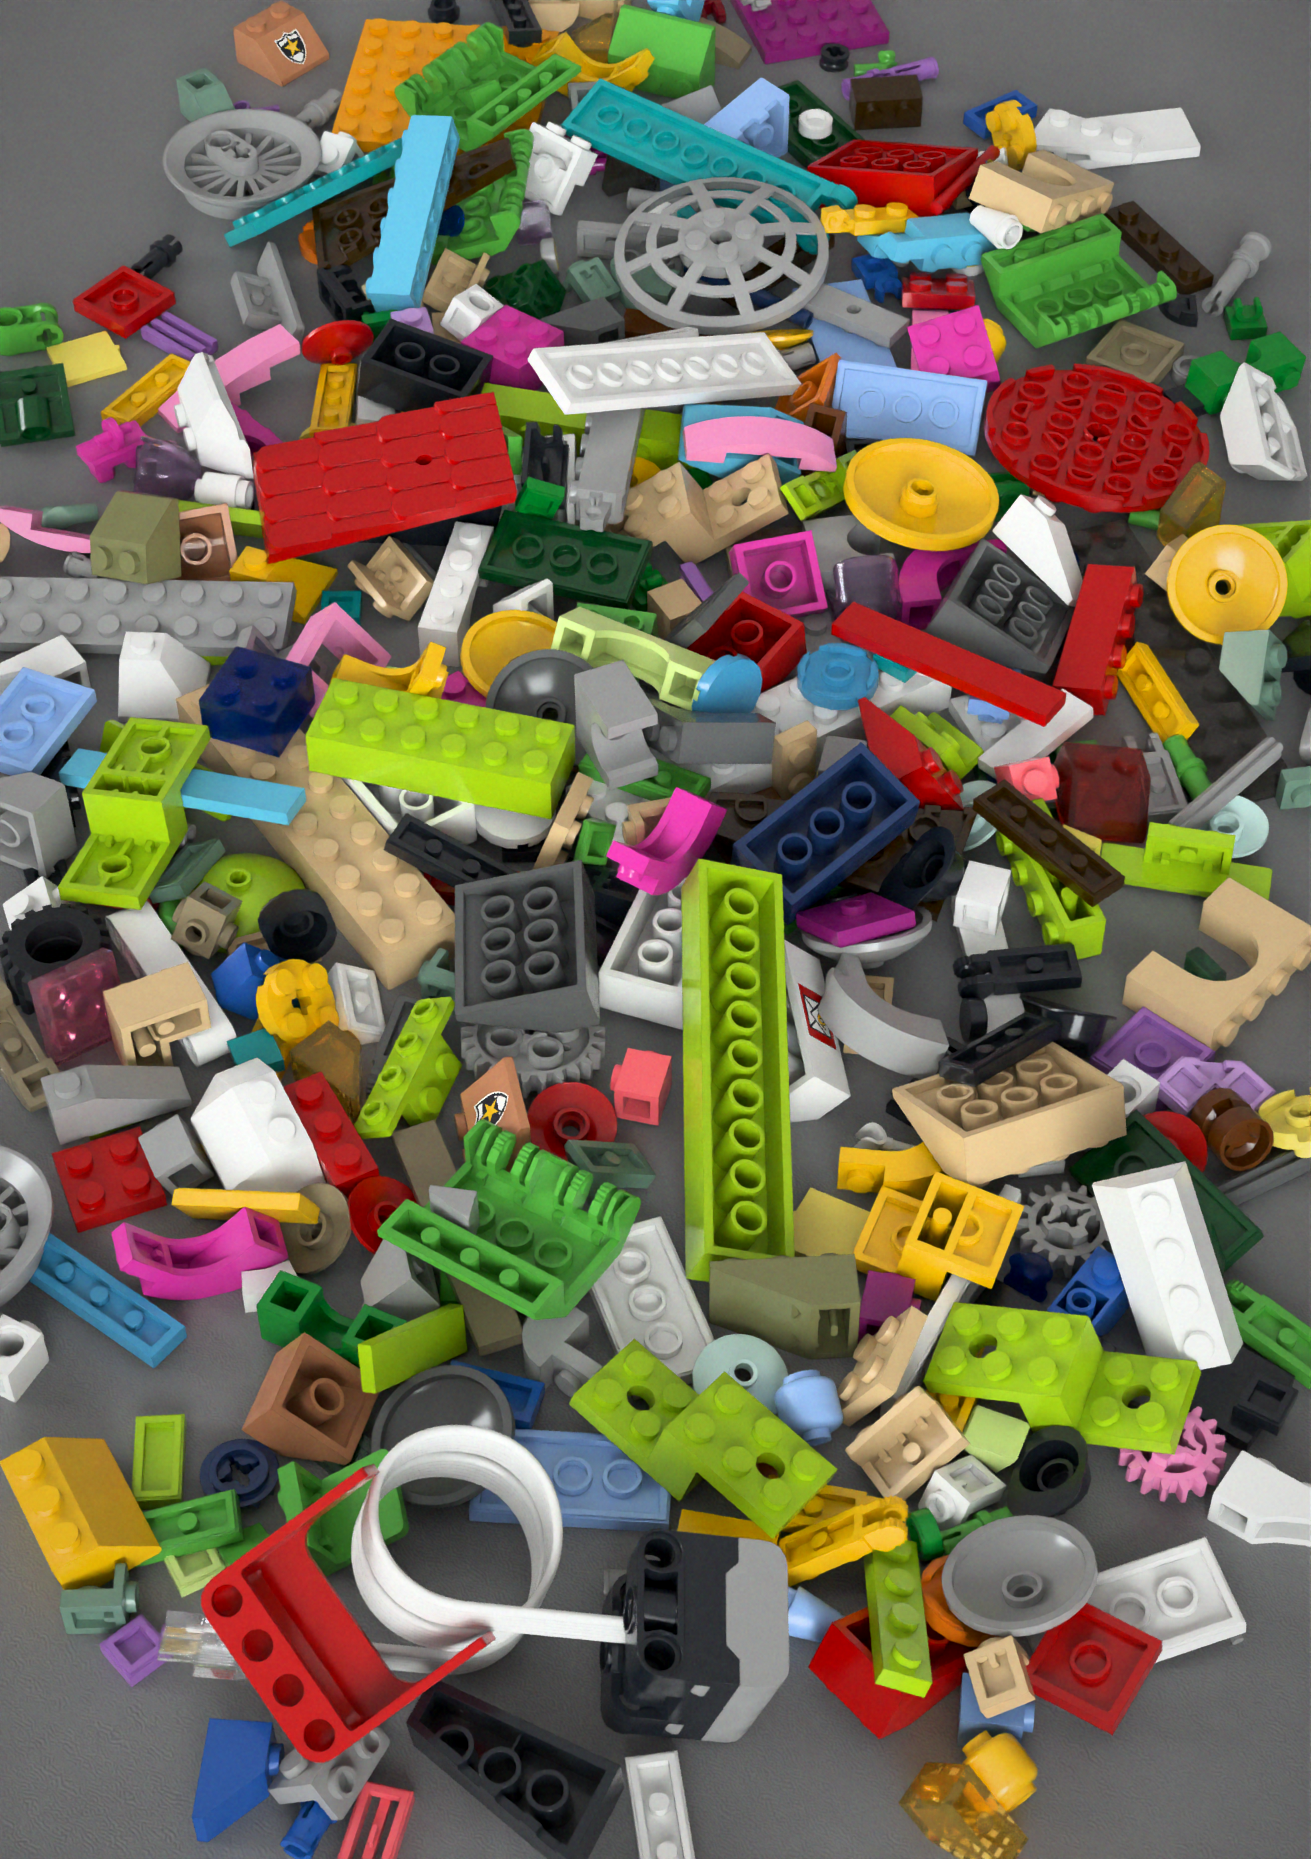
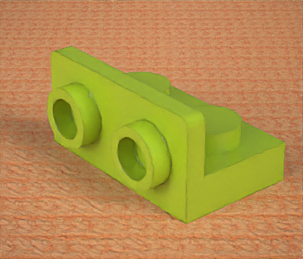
M901 705L890 715L891 718L911 732L927 749L932 747L939 755L943 767L947 771L954 770L960 780L978 764V757L984 753L980 746L936 712H932L928 717L919 711L913 715Z

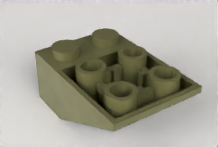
M825 1253L820 1256L806 1257L781 1255L767 1259L742 1260L739 1258H729L723 1261H710L709 1323L739 1334L757 1337L771 1346L806 1359L853 1357L858 1343L861 1303L855 1254L838 1255L835 1253Z

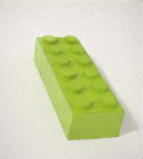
M337 678L332 679L305 735L309 771L552 819L575 763V725Z

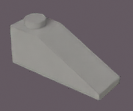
M82 1065L40 1078L48 1111L60 1145L192 1105L180 1068L174 1066Z

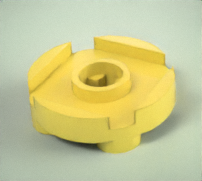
M1309 1087L1310 1095L1295 1097L1294 1089L1278 1093L1266 1100L1258 1111L1259 1115L1269 1123L1273 1130L1274 1142L1272 1146L1294 1150V1154L1301 1158L1311 1157V1087Z

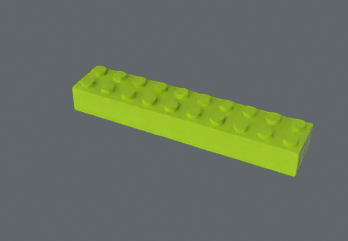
M698 859L681 887L686 1279L709 1282L710 1261H723L729 1258H739L742 1260L767 1259L781 1255L795 1257L782 874Z

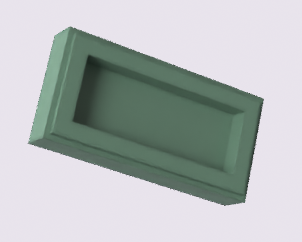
M215 838L186 844L166 867L149 897L152 903L186 898L225 853L226 850L220 839Z

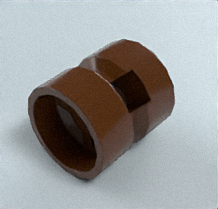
M1218 1088L1209 1091L1193 1107L1190 1119L1203 1132L1208 1148L1228 1168L1237 1171L1254 1168L1269 1154L1274 1142L1273 1130L1269 1123L1253 1110L1237 1092L1229 1088Z

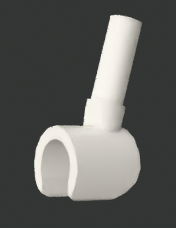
M874 1122L864 1125L855 1134V1137L861 1140L854 1148L902 1151L915 1147L914 1145L887 1137L885 1130Z

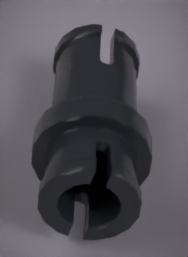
M167 234L162 240H156L150 245V251L137 263L133 264L131 269L140 274L144 271L143 276L152 279L164 267L169 268L175 263L176 256L183 251L180 241L178 240L171 246L170 243L176 238L171 234Z

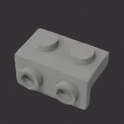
M378 1726L334 1759L321 1763H314L305 1759L294 1748L281 1761L279 1765L280 1771L267 1790L279 1805L316 1800L331 1820H342L389 1747L390 1739L382 1728Z

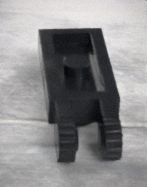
M1072 943L988 950L987 953L961 956L952 964L954 975L962 980L957 985L959 996L962 999L965 997H981L985 999L992 993L994 995L1081 988L1082 974Z

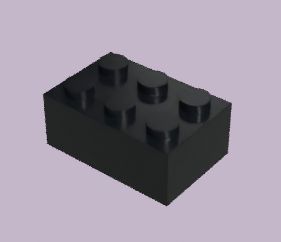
M390 319L361 360L357 395L402 412L434 407V403L439 401L481 394L484 384L490 382L493 355Z

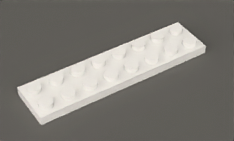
M764 332L533 348L527 359L565 415L792 395L801 385L799 379Z

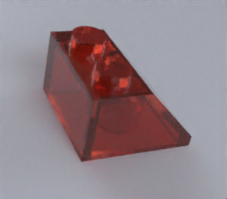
M1064 742L1054 762L1059 776V787L1056 789L1057 799H1054L1061 825H1067L1104 841L1143 844L1147 830L1151 777L1142 749Z

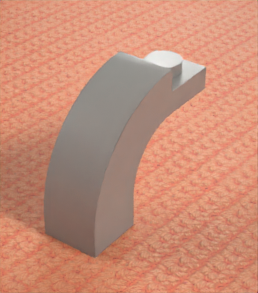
M842 952L836 968L832 967L826 976L825 992L817 1008L826 1026L849 1048L884 1068L918 1079L936 1075L939 1069L938 1062L944 1058L949 1047L941 1020L909 1013L884 1001L868 985L859 957Z

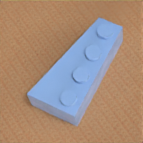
M761 77L704 125L779 158L788 153L789 94ZM660 179V189L662 191L675 186Z

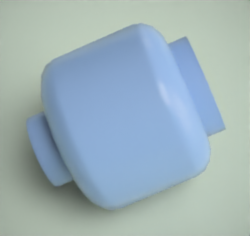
M804 1370L788 1375L782 1380L783 1386L774 1395L779 1419L811 1447L829 1442L832 1439L831 1432L838 1429L844 1421L834 1381L831 1378L821 1376L818 1370Z

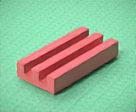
M367 1781L357 1796L337 1859L353 1858L373 1796L380 1797L381 1799L361 1859H375L393 1801H397L399 1804L381 1859H397L415 1802L414 1791Z

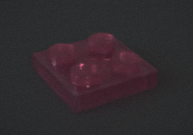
M103 947L28 982L47 1057H51L57 1066L112 1041L103 991L117 987L121 982L113 951Z

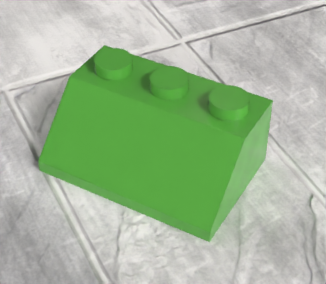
M623 4L608 51V64L621 62L646 48L655 58L648 69V77L636 85L634 89L677 99L710 85L714 86L715 26Z

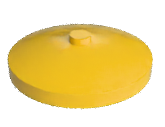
M894 438L866 446L851 459L843 486L844 497L850 511L865 527L888 541L925 551L956 550L978 542L992 528L999 506V495L994 481L976 461L949 446L923 439Z

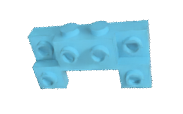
M968 212L907 219L905 233H893L891 231L885 234L857 236V241L871 256L879 259L889 257L890 260L897 263H907L911 260L919 270L928 273L935 272L938 269H965L967 266L982 265L981 254L998 249L975 226L970 224V214Z

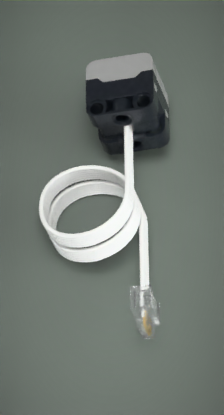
M469 1425L437 1426L421 1430L403 1439L388 1452L377 1468L380 1473L372 1479L353 1530L351 1543L353 1574L363 1600L376 1618L398 1636L423 1646L416 1647L372 1642L390 1670L431 1674L489 1630L496 1639L448 1675L465 1674L488 1667L508 1654L518 1644L524 1634L601 1641L599 1654L601 1671L600 1710L602 1719L611 1730L620 1734L723 1743L736 1742L745 1735L788 1676L790 1667L788 1565L786 1556L774 1543L765 1540L671 1531L662 1528L652 1529L644 1533L628 1559L627 1573L620 1576L614 1583L604 1600L602 1614L542 1609L539 1607L549 1591L560 1563L563 1522L559 1500L551 1479L540 1462L524 1446L504 1434L487 1428ZM430 1477L466 1480L481 1485L493 1492L515 1514L527 1539L532 1569L528 1601L522 1607L462 1601L439 1595L416 1583L397 1565L384 1542L379 1523V1501L390 1491L402 1484ZM645 1555L656 1556L660 1560L646 1559ZM167 1610L159 1636L157 1660L192 1663L193 1677L245 1681L246 1675L213 1629L204 1612L200 1614ZM619 1695H623L627 1702L638 1705L640 1709L633 1710L626 1707L620 1700Z

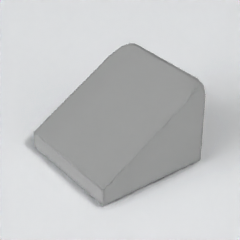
M430 1185L429 1199L431 1212L476 1235L480 1223L477 1191Z

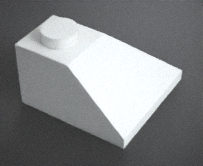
M126 631L119 659V723H127L130 717L180 722L176 698L208 685L211 672L210 663L183 647L182 643L167 633Z

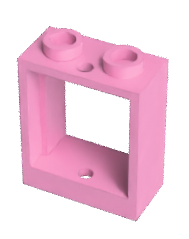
M336 602L310 617L273 679V682L312 718H314L329 686L308 667L321 644L339 660H341L344 654H347L369 664L386 668L392 657Z

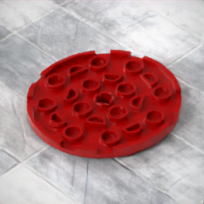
M1051 364L1027 369L1025 376L1016 380L1010 377L1000 384L992 394L984 419V433L987 444L995 458L1010 474L1019 481L1024 482L1028 487L1043 494L1050 501L1064 502L1081 507L1091 513H1099L1101 511L1115 513L1143 512L1165 507L1170 499H1183L1201 482L1210 454L1207 434L1201 433L1197 426L1198 418L1182 401L1174 404L1162 395L1164 389L1153 383L1151 384L1123 371L1095 365L1074 364L1072 370H1055ZM1094 436H1098L1097 441L1093 440Z

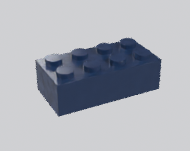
M860 742L733 844L730 865L782 874L784 922L789 925L796 919L797 912L808 910L915 822L920 801Z

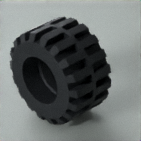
M51 904L42 906L43 910L37 912L34 910L26 912V918L23 920L16 919L11 923L12 930L5 931L2 936L3 944L0 945L1 964L7 987L12 993L13 1003L16 1006L21 1005L22 1012L28 1015L36 1012L37 1019L47 1020L49 1017H55L56 1021L65 1020L66 1016L74 1015L77 1018L84 1015V1010L90 1009L93 1011L99 1007V999H104L103 991L115 986L117 979L115 973L117 970L109 930L106 924H102L101 918L97 914L89 915L88 909L79 906L76 909H71V904H61L60 907L52 908Z

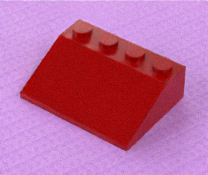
M853 139L807 166V171L837 185H844L850 188L858 198L857 205L865 204L881 208L886 207L888 203L896 202L907 205L908 209L918 217L938 216L930 211V203L976 160L978 148ZM823 203L819 206L820 209L826 207ZM952 203L943 212L948 210L951 207Z

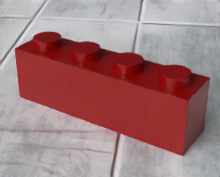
M1087 565L1052 685L1058 690L1063 688L1093 707V715L1105 716L1109 700H1115L1117 696L1118 677L1116 675L1118 669H1123L1127 656L1126 639L1132 638L1135 630L1134 610L1135 608H1140L1143 601V585L1137 584L1135 567Z

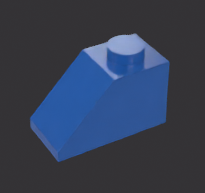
M209 1718L192 1812V1821L197 1841L209 1842L270 1796V1792L267 1789L272 1783L273 1776H277L280 1771L279 1765L284 1758V1744L276 1742L273 1722Z

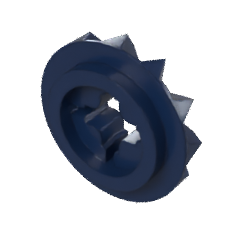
M234 1439L224 1442L215 1447L206 1456L201 1465L200 1483L204 1496L235 1489L239 1497L240 1510L242 1507L250 1505L259 1508L261 1501L268 1495L274 1496L275 1485L279 1479L277 1472L279 1464L272 1450L261 1442L251 1439ZM231 1465H234L237 1470L240 1469L241 1473L248 1474V1486L241 1485L237 1480L232 1481Z

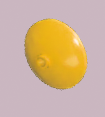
M1217 525L1204 529L1190 537L1174 555L1166 580L1168 602L1181 626L1196 638L1215 645H1223L1224 632L1268 630L1277 620L1283 609L1288 586L1286 569L1276 548L1261 534L1238 525ZM1218 580H1222L1228 585V591L1225 595L1219 594L1215 589Z
M524 610L499 611L481 618L471 626L462 643L460 659L466 678L480 694L487 698L494 679L508 663L531 651L551 649L557 622L544 615Z

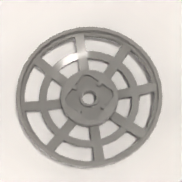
M713 177L692 180L655 194L640 204L628 216L619 230L614 248V267L617 281L625 296L637 309L651 319L675 329L693 327L697 328L698 333L703 335L748 333L770 327L789 318L802 309L817 294L825 280L829 266V242L825 228L817 215L803 201L774 185L735 177ZM711 189H737V190L752 191V192H754V193L749 194V193H745V192L731 191V190H715V191H707V190H711ZM689 193L693 194L674 202L660 214L648 213L658 205L675 197ZM773 197L788 204L801 213L809 223L791 222L780 208L766 199ZM730 198L743 200V202L736 209L716 208L712 199ZM696 202L701 209V212L694 214L688 219L671 216L681 208ZM760 206L771 213L779 222L760 224L750 214ZM635 224L651 225L646 236V253L626 263L624 255L625 240ZM661 227L679 230L678 242L657 248V237ZM785 234L786 244L781 256L764 248V236ZM796 234L817 235L818 255L810 274L792 264L796 252ZM717 241H726V242L720 243L719 245L714 244V242H717ZM679 255L688 271L684 277H680L671 271L662 260ZM759 261L772 267L761 276L745 282L743 274L754 268ZM651 265L656 274L670 286L676 288L668 304L665 305L644 292L634 281L631 274ZM783 274L801 285L782 301L767 308L754 311L749 293L769 286ZM701 276L728 278L730 285L712 286L697 282ZM690 294L708 298L735 297L739 315L705 316L690 314L681 310Z

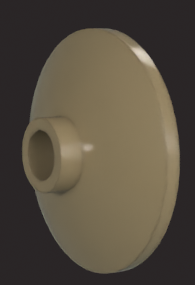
M325 1183L307 1185L296 1192L301 1193L320 1208L317 1224L280 1223L289 1256L285 1261H290L297 1274L310 1275L329 1267L340 1256L351 1234L347 1197L336 1187Z

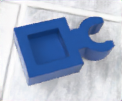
M868 254L852 258V272L858 280H862L866 290L875 288L874 298L877 302L884 303L886 292L893 293L897 299H901L902 283L898 280V270L889 257L879 259Z

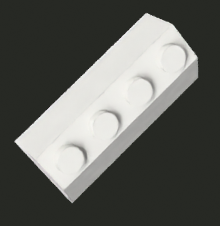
M1186 1161L1094 1182L1092 1184L1094 1194L1146 1356L1197 1361L1200 1370L1231 1364L1242 1347L1243 1341Z

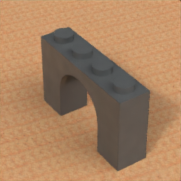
M640 685L658 714L657 725L642 729L645 741L649 747L677 764H772L776 722L759 713H710L686 710L659 699V693L652 685Z

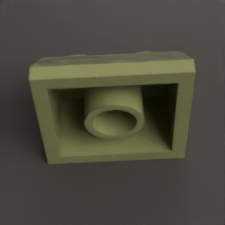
M125 490L117 491L90 535L92 575L143 584L182 577L178 498Z

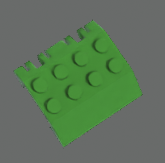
M485 22L475 29L474 32L467 35L466 44L462 41L457 42L453 47L431 61L430 64L424 66L422 76L417 73L413 74L409 79L395 88V95L410 118L411 115L452 116L460 137L458 148L469 152L493 139L581 72V66L557 54H553L539 66H533L504 52L503 28L490 22ZM481 80L499 81L502 93L476 113H473L464 105L455 93L457 90Z
M519 129L504 133V138H509L513 147L516 170L443 211L432 255V264L437 265L445 248L467 260L481 257L484 252L494 256L506 250L521 222L522 201L525 197L530 168L529 159L531 158L534 144V135L531 131Z
M1102 213L1019 241L1011 249H996L981 254V262L997 309L1035 348L1172 301L1177 296V289L1174 282L1163 271L1158 272L1157 283L1149 285L1119 256L1122 232Z
M480 1119L463 1137L466 1162L444 1185L445 1187L477 1191L480 1223L476 1235L431 1212L430 1201L423 1208L405 1199L377 1230L378 1236L534 1320L564 1318L620 1255L639 1211L641 1200L639 1197L623 1189L618 1190L617 1186L606 1181L595 1194L588 1213L585 1212L582 1208L592 1187L593 1174L584 1169L579 1170L578 1166L544 1149L540 1150V1147L530 1142L523 1145L522 1149H520L511 1171L508 1172L505 1169L513 1153L512 1150L515 1148L516 1135L507 1130L502 1131L501 1127L485 1119Z

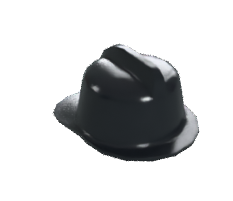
M940 826L931 828L922 834L910 851L885 877L878 895L909 909H913L920 902L939 901L951 896L961 883L964 870L968 864L967 860L956 850V840L952 831Z
M294 889L282 892L261 909L258 917L260 932L270 951L286 960L300 959L308 963L315 962L327 954L336 939V925L325 900L317 892L308 889Z
M1020 995L1019 997L1026 1002L1039 1006L1041 1017L1060 1022L1061 1037L1053 1042L1079 1058L1086 1059L1090 1057L1094 1048L1098 1047L1101 1042L1107 1021L1117 1020V1017L1083 1012L1041 998Z
M1053 1425L1038 1430L1025 1440L1020 1454L1013 1464V1472L1007 1492V1507L1013 1516L1038 1515L1052 1518L1065 1514L1068 1509L1082 1501L1088 1493L1091 1475L1087 1462V1443L1079 1431L1069 1426Z

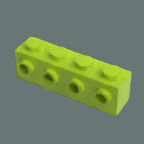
M1043 798L1031 800L1052 817ZM997 831L996 845L1001 856L1007 857L1011 865V874L1015 885L1022 886L1026 894L1028 911L1032 917L1038 918L1042 926V937L1045 945L1072 943L1078 960L1100 955L1106 918L1099 905L1091 907L1006 836Z

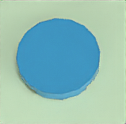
M827 643L819 646V651H815L812 654L808 651L804 654L797 666V687L803 697L814 705L829 710H848L858 707L859 699L865 697L870 700L878 688V664L874 659L872 662L867 657L866 651L850 644Z
M728 654L719 658L708 667L700 678L696 690L700 691L698 701L693 699L692 711L751 713L761 692L762 675L759 666L742 654L734 657Z

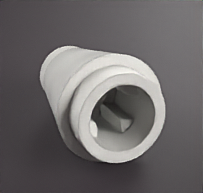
M982 205L977 206L970 215V224L975 226L998 249H1011L1021 239L1023 226L1015 215Z

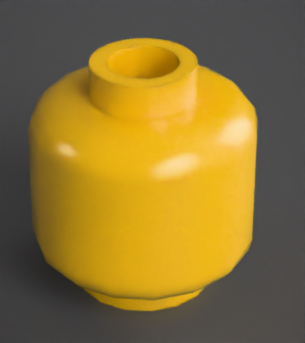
M986 1730L962 1748L967 1758L959 1767V1778L983 1810L991 1812L999 1809L1003 1815H1006L1027 1800L1037 1790L1033 1782L1037 1777L1038 1768L1011 1733H1001L992 1738Z

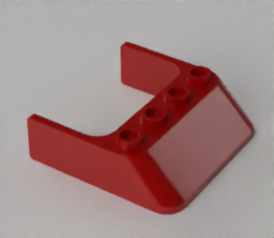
M374 1464L357 1470L213 1577L206 1584L201 1595V1608L213 1629L296 1750L305 1759L314 1763L327 1762L340 1755L496 1639L489 1630L419 1681H406L398 1678L387 1666L317 1565L307 1546V1535L313 1523L380 1473Z

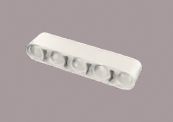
M146 901L141 910L123 909L106 916L105 922L111 939L137 979L186 962L189 963L207 999L211 1028L178 1039L194 1065L199 1067L228 1054L227 1041L237 1038L232 1024L178 944L171 940L172 935L151 904Z

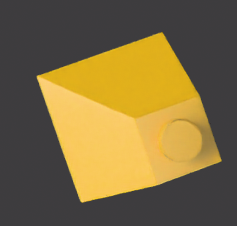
M250 546L245 547L229 570L231 581L294 582L297 594L292 621L306 624L321 601L322 591H328L338 576L336 568L298 558L267 565L265 550Z

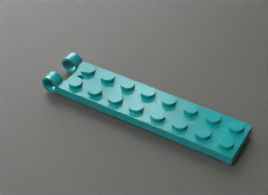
M601 78L561 124L562 128L567 130L566 136L572 138L573 135L583 138L592 143L591 147L673 185L713 177H735L756 180L783 189L803 201L814 213L822 203L826 207L838 205L843 210L854 209L858 204L856 194L844 185L832 183ZM711 189V190H707V191L731 190V191L745 192V193H749V194L754 193V192H752V191L737 190V189ZM773 197L766 199L780 208L791 222L809 223L801 213L788 204ZM730 198L712 199L715 204L721 207L736 209L743 202V200ZM760 206L750 214L760 224L779 222L771 213ZM796 234V241L803 250L813 255L818 254L817 235Z

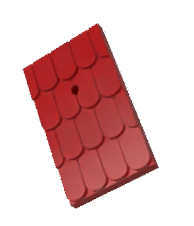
M494 392L439 401L434 403V407L386 415L376 422L315 432L312 438L261 447L258 452H253L252 458L267 565L355 542L384 543L388 536L409 545L447 546L456 522L492 526L495 532L502 505L514 503L517 495V488Z

